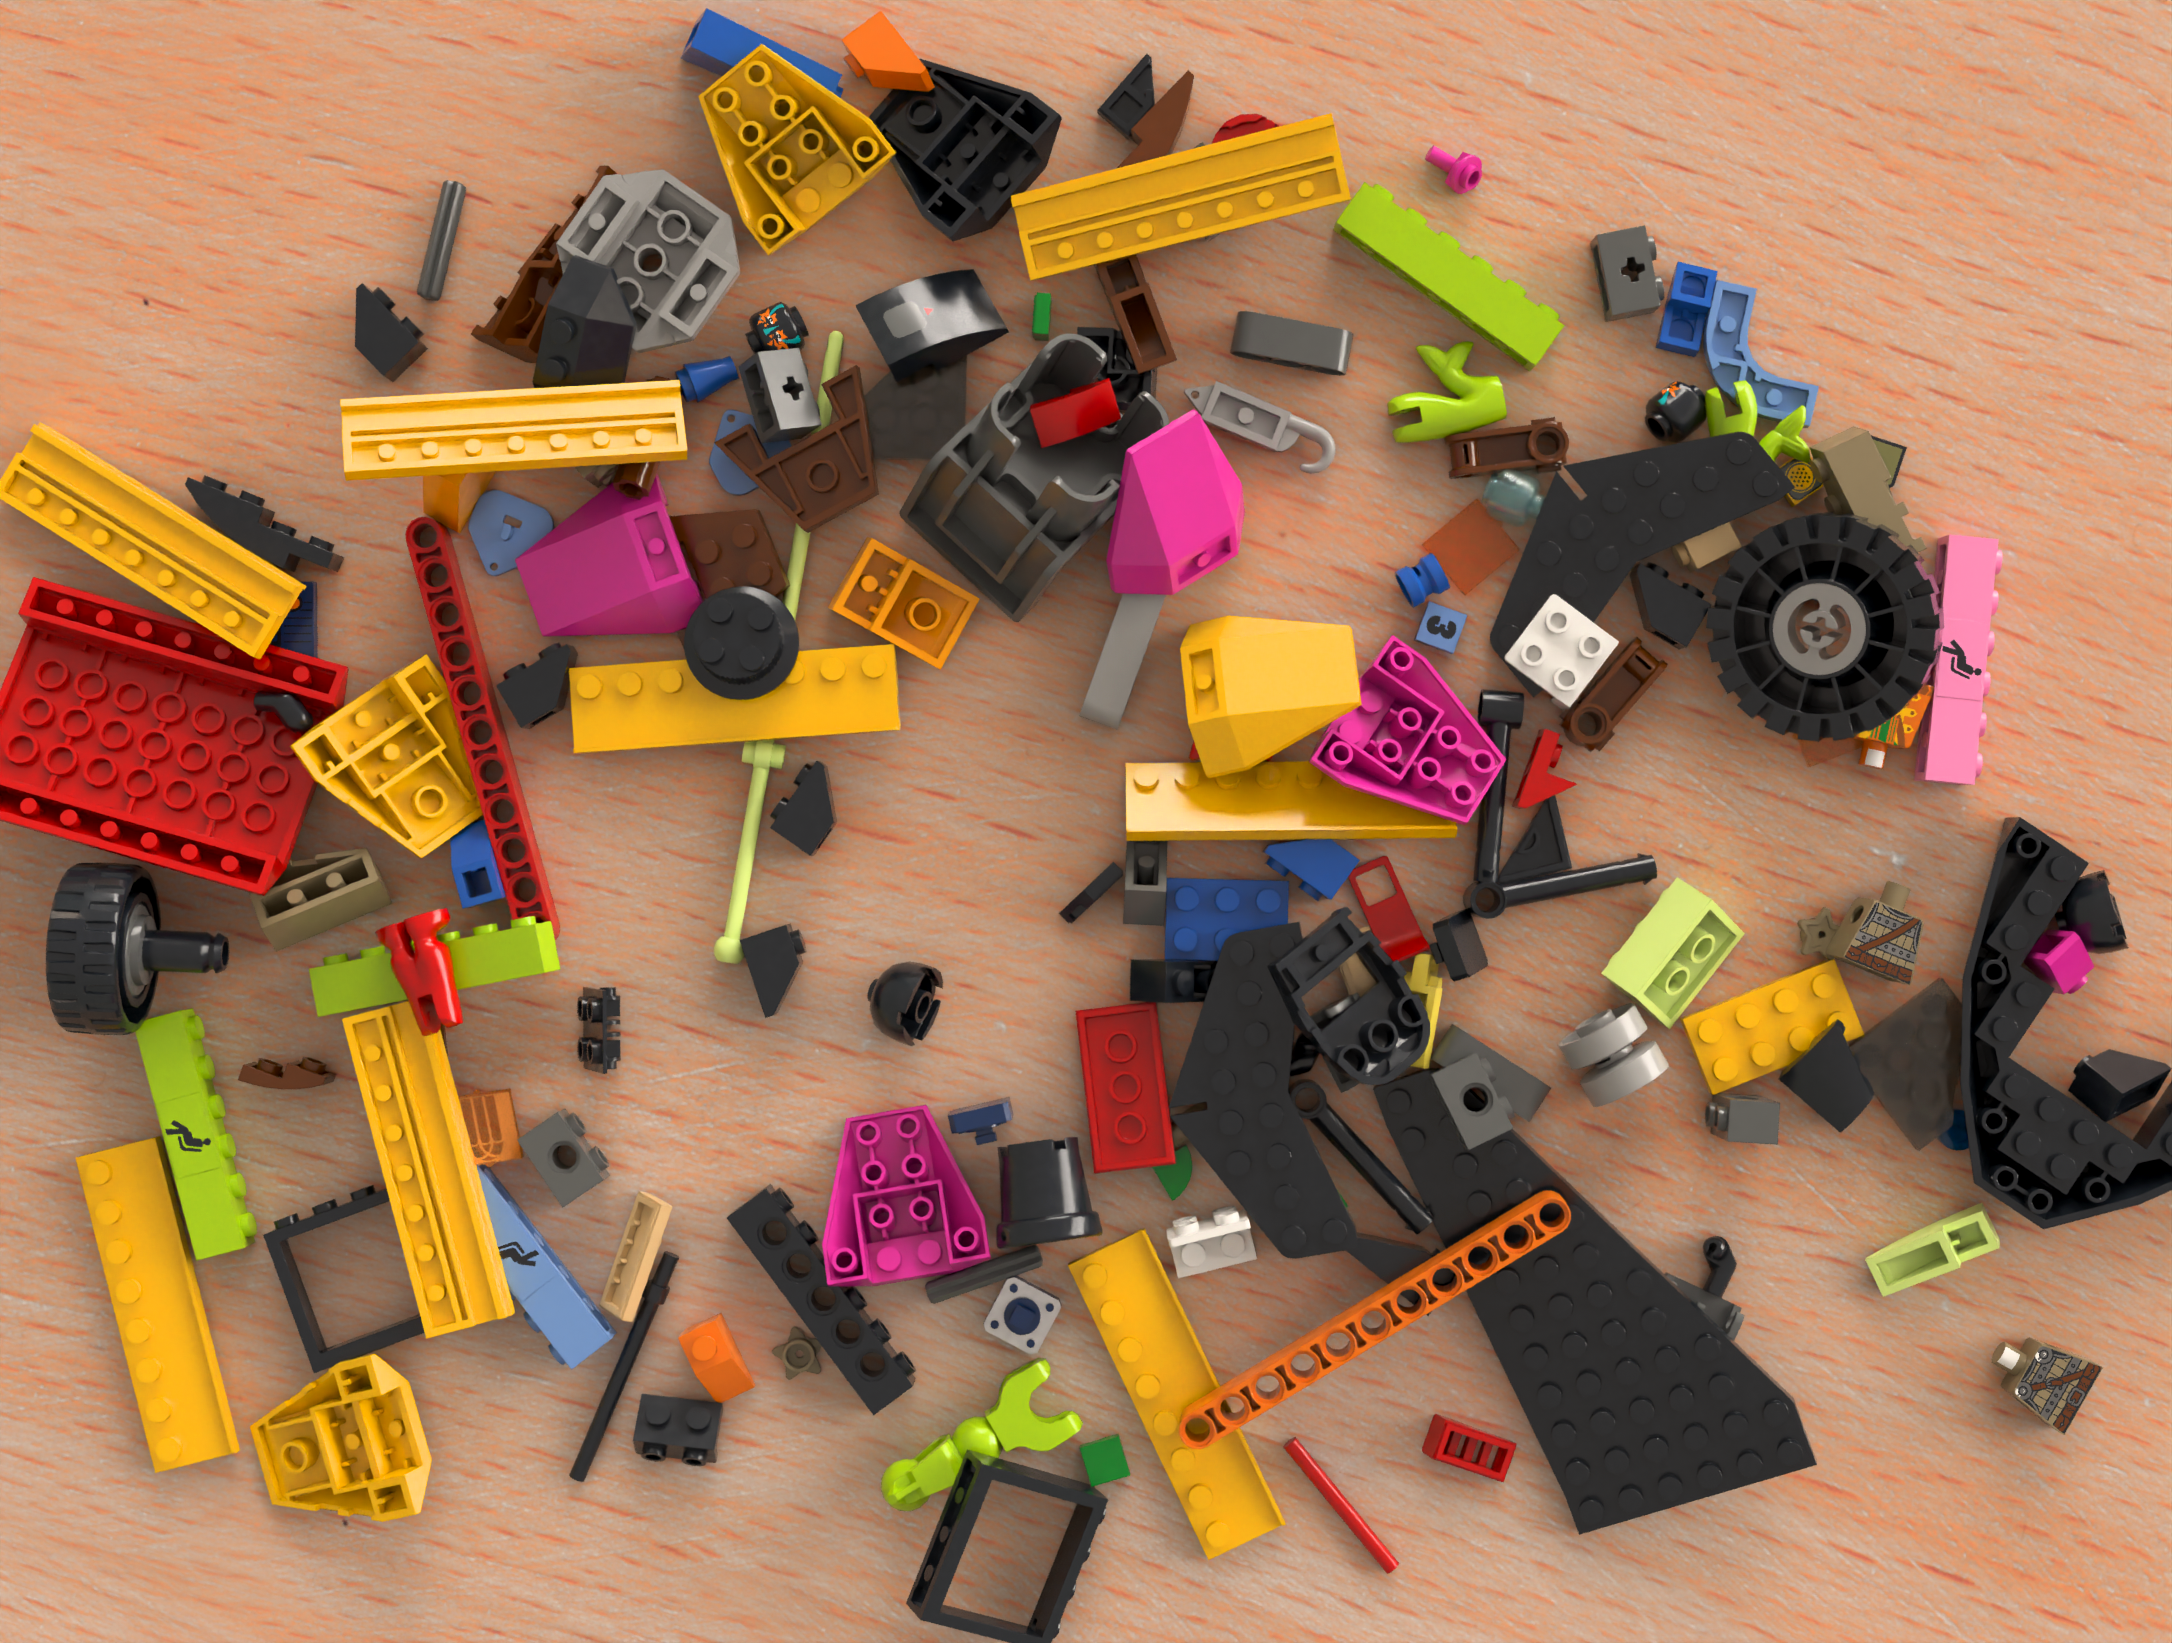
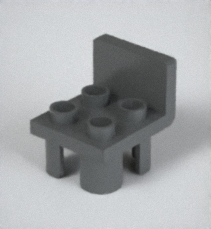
M1062 334L1052 339L1025 370L1010 384L1007 382L996 392L991 402L927 463L899 512L901 518L1014 622H1019L1038 603L1060 570L1115 515L1126 450L1169 424L1168 415L1161 403L1150 393L1142 391L1132 401L1124 415L1120 412V420L1079 437L1041 448L1030 412V405L1070 394V389L1093 383L1107 362L1105 352L1096 343L1078 334Z

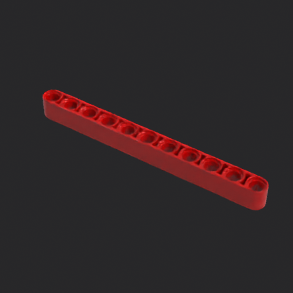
M418 517L407 526L405 532L406 543L512 920L535 916V918H541L545 922L551 921L554 939L556 940L560 933V922L452 538L447 527L442 523L428 517ZM428 527H434L437 535L433 545L424 548L420 543L421 533ZM444 566L448 574L447 580L443 585L435 587L431 582V574L435 568ZM450 605H455L459 612L458 620L453 625L446 626L442 621L443 610ZM460 644H466L470 651L469 659L465 664L458 666L453 660L454 649ZM476 683L481 690V696L475 704L469 705L464 699V691L469 684ZM487 722L492 729V735L488 742L480 744L475 738V729L480 723ZM497 761L503 768V775L498 782L493 784L486 777V768L491 762ZM504 800H508L514 807V815L506 823L502 822L497 816V807ZM515 839L520 840L525 846L524 857L518 862L513 861L508 855V846ZM526 878L532 880L536 886V894L530 901L524 900L520 896L518 889L522 880Z

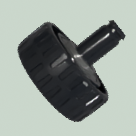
M78 863L73 865L65 872L58 885L51 907L47 930L46 982L50 1006L55 1020L61 1028L72 1033L95 1035L132 1034L142 1026L149 1014L156 991L159 971L207 973L214 969L215 973L218 974L224 971L228 965V938L221 933L214 937L208 932L160 930L161 914L157 890L149 872L139 865L120 863Z

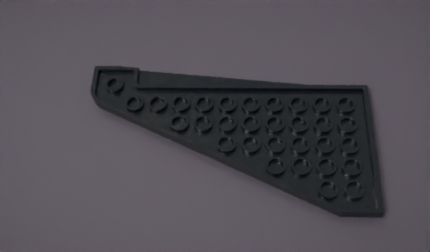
M1440 1068L1423 1069L1396 1078L1386 1084L1373 1087L1386 1126L1425 1207L1429 1206L1431 1215L1434 1217L1433 1223L1446 1249L1539 1192L1545 1190L1557 1192L1569 1206L1571 1221L1562 1233L1467 1289L1466 1292L1566 1497L1579 1535L1817 1465L1794 1398L1517 1132L1511 1129L1470 1150H1464L1428 1075L1440 1070ZM1471 1088L1465 1092L1463 1097L1465 1107L1472 1112L1479 1111L1483 1107L1484 1101ZM1555 1203L1544 1205L1541 1208L1539 1217L1544 1221L1551 1222L1556 1220L1561 1213L1560 1205ZM1520 1225L1509 1226L1504 1233V1239L1510 1243L1519 1242L1524 1238L1526 1229ZM1481 1246L1475 1247L1470 1251L1468 1260L1474 1264L1485 1263L1490 1256V1250Z

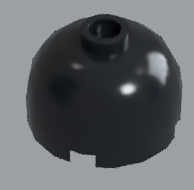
M2105 870L2080 877L2062 903V911L2055 914L2059 930L2076 932L2087 952L2095 954L2113 953L2129 948L2125 940L2127 938L2115 897L2112 893L2110 894L2108 888L2110 882Z
M911 961L892 965L884 971L879 979L873 980L867 995L874 1025L886 1036L908 1046L915 1045L912 1041L914 1038L922 1041L931 1029L939 1011L941 1001L937 999L933 1001L936 987L943 989L941 972L934 967Z

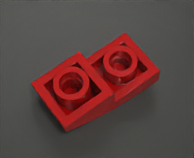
M1110 378L1070 389V394L1030 405V412L1041 448L1079 437L1121 419Z

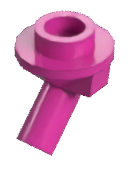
M1434 145L1426 154V161L1448 173L1445 183L1458 194L1474 189L1481 180L1482 163L1479 157L1462 152L1458 159Z

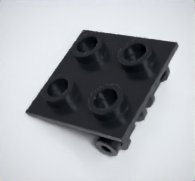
M583 987V996H580L577 1002L578 1019L583 1021V1037H579L577 1045L578 1058L580 1062H584L585 1069L607 1074V1069H617V1061H621L620 1040H607V1037L621 1036V1032L607 1031V1025L620 1024L619 1019H607V1016H620V995H616V987H600V989Z

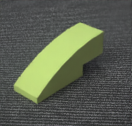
M1980 1203L1899 1239L1866 1257L1865 1261L1884 1297L1958 1269L1962 1262L1999 1249L2000 1239L1983 1203Z

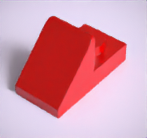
M1548 729L1538 731L1512 807L1526 809L1577 785L1574 782L1547 773L1549 767H1556L1562 752L1563 745L1557 743L1560 737L1559 733Z

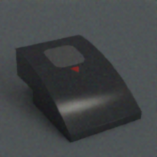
M974 269L951 271L916 279L891 288L855 305L896 382L932 363L938 371L1009 333Z

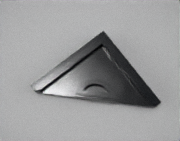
M1555 795L1544 800L1499 873L1498 885L1572 868Z

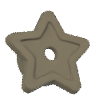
M1823 907L1816 918L1798 921L1797 924L1801 929L1800 937L1803 943L1800 952L1802 955H1808L1818 951L1828 960L1834 959L1833 957L1826 955V949L1840 926L1833 923L1830 910ZM1820 931H1823L1824 937L1820 939L1818 934Z
M797 1327L791 1329L788 1343L775 1347L772 1350L775 1356L783 1360L788 1380L804 1371L815 1374L821 1372L816 1357L822 1347L816 1338L807 1339ZM798 1350L803 1351V1357H797L796 1352Z

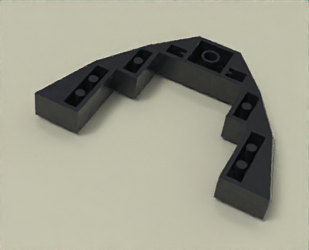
M2007 817L2003 824L1963 973L1960 1087L1974 1183L2040 1228L2047 1229L2139 1205L2172 1190V1081L2132 1140L2009 1058L2054 991L2053 987L2021 967V964L2089 863L2021 817Z

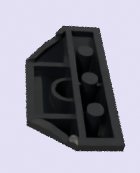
M577 255L571 258L547 306L532 381L534 388L625 383L637 323L627 299L616 281L618 278L614 268Z

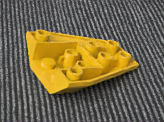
M763 44L759 45L698 96L742 221L767 255L773 254L811 229L873 179L896 154L870 118Z
M1224 616L1190 624L1180 647L1188 726L1208 778L1248 770L1362 705L1352 628L1347 625Z

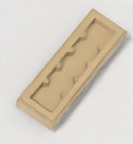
M640 1191L634 1202L599 1304L600 1308L621 1321L633 1322L673 1207L650 1193Z

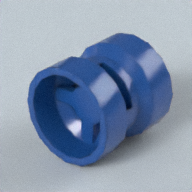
M1432 553L1422 557L1418 565L1412 568L1405 566L1395 572L1396 580L1413 608L1425 602L1426 596L1432 593L1440 594L1450 589L1448 579Z

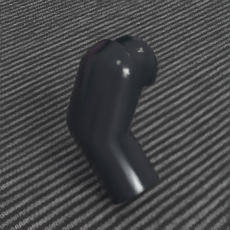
M259 691L255 695L254 706L256 710L274 712L290 731L304 733L311 729L313 716L295 695Z
M1302 1032L1298 1035L1292 1050L1290 1077L1311 1071L1320 1054Z
M1713 1236L1706 1239L1703 1244V1253L1711 1269L1703 1290L1722 1298L1737 1263L1728 1242L1722 1237Z

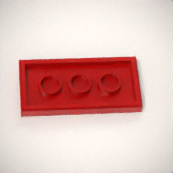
M1142 1002L1075 1011L1094 1174L1176 1164L1157 1002Z

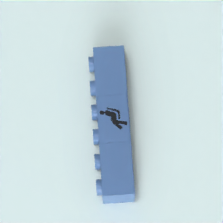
M473 1147L472 1151L474 1157L476 1159L482 1158L476 1151V1149ZM486 1163L477 1164L479 1178L512 1300L517 1299L526 1310L523 1315L529 1326L537 1333L542 1331L551 1344L548 1347L553 1357L561 1365L567 1363L572 1370L611 1340L617 1332Z

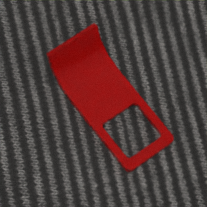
M1382 856L1354 868L1348 879L1371 931L1381 942L1379 946L1393 961L1398 960L1402 962L1431 949L1413 915L1389 858ZM1384 865L1394 885L1396 894L1368 906L1357 884L1356 877Z

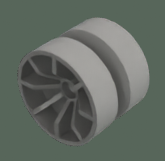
M1629 1003L1613 1010L1608 1009L1590 1017L1579 1024L1575 1031L1567 1035L1558 1044L1571 1069H1581L1593 1064L1596 1065L1579 1082L1593 1107L1609 1104L1638 1090L1657 1078L1669 1067L1656 1041H1645L1633 1046L1631 1045L1648 1028L1634 1003Z

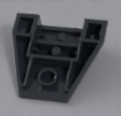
M919 59L926 67L935 87L929 92L893 89L868 118L873 121L896 152L890 161L923 218L954 242L992 229L1012 207L1011 195L1025 192L1045 170L1062 117L1031 92Z

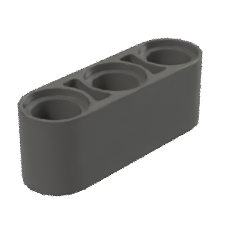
M1239 311L1230 353L1241 358L1329 375L1344 376L1347 372L1354 334L1339 328L1256 312Z
M1452 1024L1435 1049L1431 1059L1446 1067L1474 1053L1477 1054L1479 1060L1486 1057L1496 1076V1080L1492 1081L1491 1084L1497 1096L1505 1095L1513 1112L1530 1122L1551 1090V1087Z

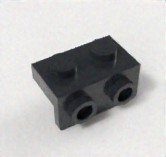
M641 1394L633 1437L635 1452L640 1454L642 1458L654 1462H661L666 1458L682 1459L683 1463L691 1466H704L706 1462L716 1463L723 1404Z

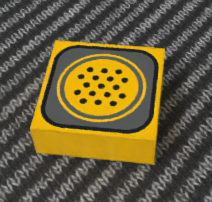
M1791 458L1779 466L1795 486L1794 489L1784 496L1791 507L1797 505L1824 486L1823 482L1819 483L1813 475L1810 462L1805 463Z

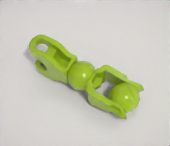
M1036 1358L1007 1374L1000 1385L997 1402L991 1408L984 1411L986 1417L974 1416L966 1419L957 1426L952 1437L950 1434L942 1435L913 1459H902L892 1463L885 1470L881 1478V1492L884 1500L891 1507L899 1511L919 1509L928 1501L931 1494L953 1486L967 1449L999 1458L1003 1447L1006 1453L1016 1447H1027L1035 1451H1049L1075 1435L1083 1425L1077 1413L1064 1411L1058 1415L1045 1418L1037 1416L1030 1409L1031 1393L1040 1384L1048 1380L1051 1368L1046 1358Z

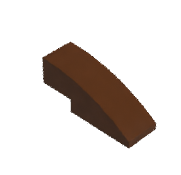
M1189 70L1131 129V139L1138 146L1117 168L1172 154L1181 135L1189 109L1194 75Z
M1137 255L1095 265L1105 295L1138 375L1177 361Z

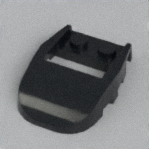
M1344 907L1331 913L1328 919L1267 967L1293 1023L1320 1054L1346 1078L1368 1085H1382L1397 1078L1421 1057L1428 1045L1430 1021L1419 995L1412 994L1403 976L1407 972L1399 961H1393L1379 946L1381 942L1370 930L1361 932L1348 918L1352 911L1348 907ZM1356 952L1365 968L1376 981V984L1320 1030L1304 1008L1305 1004L1301 997Z

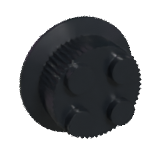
M731 587L708 597L692 614L684 637L685 657L695 678L710 692L732 700L755 699L775 690L790 675L798 657L799 633L792 614L774 595L754 587Z

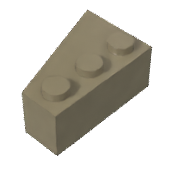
M1853 426L1809 447L1813 456V460L1810 461L1811 470L1819 483L1823 482L1828 497L1824 498L1828 512H1833L1836 515L1849 513L1868 518L1867 522L1876 526L1883 524L1898 533V540L1906 547L1912 545L1917 552L1927 549L1921 537L1917 539L1911 537L1902 517L1909 514L1904 502L1895 504L1887 480L1892 477L1869 431Z
M367 848L315 854V859L292 861L290 858L286 870L265 896L248 892L260 927L276 952L392 904L381 872Z

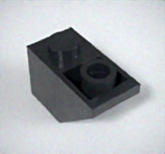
M362 283L356 288L355 347L384 377L394 382L428 349L419 340L424 333L407 316L401 321L391 311L396 304L382 289L377 287L372 291Z
M1648 562L1646 566L1640 563L1634 566L1629 575L1644 630L1679 650L1686 648L1712 604L1703 600L1705 594L1698 588L1688 583H1683L1682 586H1679L1667 579L1669 573L1654 563Z
M559 642L539 652L540 660L526 667L525 663H521L503 674L505 680L496 686L521 728L530 729L564 709L570 687L569 668L575 667L578 656L574 646L568 644L561 646Z
M816 761L813 767L807 763L793 782L798 786L797 790L790 800L783 797L770 815L775 820L770 828L810 856H814L837 824L828 767L821 761Z
M1131 960L1130 1000L1157 1003L1204 1002L1218 961Z

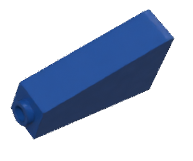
M707 8L695 22L681 55V59L723 76L759 45L763 44L839 98H841L843 88L838 86L842 74Z

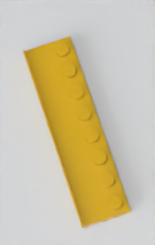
M1332 113L1011 195V203L1015 211L1019 236L1031 281L1351 200Z
M680 380L340 399L346 481L687 460Z
M41 422L38 426L34 424L30 430L33 435L22 453H16L0 479V499L250 656L261 659L302 589L305 590L307 586Z
M894 644L799 651L794 668L779 687L764 696L749 700L727 699L710 692L695 678L688 666L687 660L569 668L574 754L900 731L901 727L898 706L896 649Z
M1309 761L1260 762L1248 770L1212 778L1206 776L1201 762L1125 763L1126 841L1455 838L1457 836L1456 822L1342 786L1309 763Z
M409 1001L343 1018V1026L426 1339L513 1315L515 1310L441 1030L435 1034L423 1036Z
M161 1136L76 1157L155 1473L239 1452L240 1447Z
M1139 1229L1127 1237L1107 1244L1068 1263L1071 1274L1208 1560L1281 1525H1286L1240 1427L1203 1449H1192L1181 1441L1179 1424L1183 1410L1191 1403L1218 1388L1220 1384L1146 1229ZM1225 1399L1221 1404L1226 1411L1233 1413L1227 1399ZM1194 1418L1187 1423V1428L1195 1434H1201L1208 1430L1209 1425L1201 1418Z

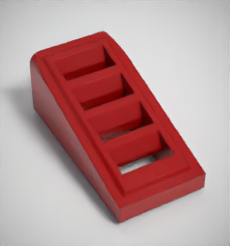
M1435 1414L1425 1438L1422 1452L1434 1460L1504 1483L1517 1444L1459 1421ZM1462 1435H1465L1466 1439L1460 1455L1457 1456L1455 1454ZM1478 1440L1482 1441V1444L1479 1449L1476 1461L1473 1462L1471 1461V1459L1473 1457ZM1495 1445L1498 1446L1492 1466L1489 1468L1486 1464L1492 1447Z

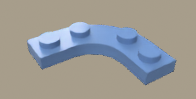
M1716 280L1711 307L1707 312L1703 331L1704 356L1715 384L1738 407L1735 401L1733 382L1746 380L1751 385L1756 398L1757 417L1781 422L1801 405H1804L1806 420L1803 428H1808L1811 424L1819 386L1777 377L1764 371L1753 359L1748 346V327L1757 289Z

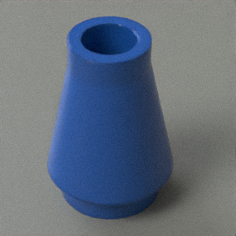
M731 356L683 364V369L675 371L676 379L680 380L682 395L686 402L696 400L698 403L728 383L739 379Z

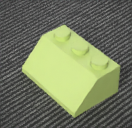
M1677 877L1670 887L1663 891L1659 901L1644 920L1637 924L1633 934L1622 948L1611 957L1607 967L1601 974L1623 994L1670 1029L1745 933L1711 898Z

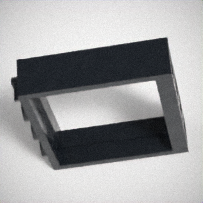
M374 1185L350 1193L352 1201L339 1206L336 1199L312 1207L314 1215L299 1220L297 1213L274 1221L276 1229L263 1235L314 1373L333 1367L341 1361L354 1359L425 1333L420 1314L327 1348L287 1241L291 1237L389 1202L387 1188L377 1192Z
M967 1449L906 1604L922 1621L1009 1643H1052V1640L1059 1633L1061 1618L1066 1605L1075 1593L1076 1580L1082 1565L1090 1555L1091 1542L1097 1527L1105 1518L1108 1499L1094 1486L1091 1487V1484ZM992 1480L1077 1503L1028 1626L943 1605Z

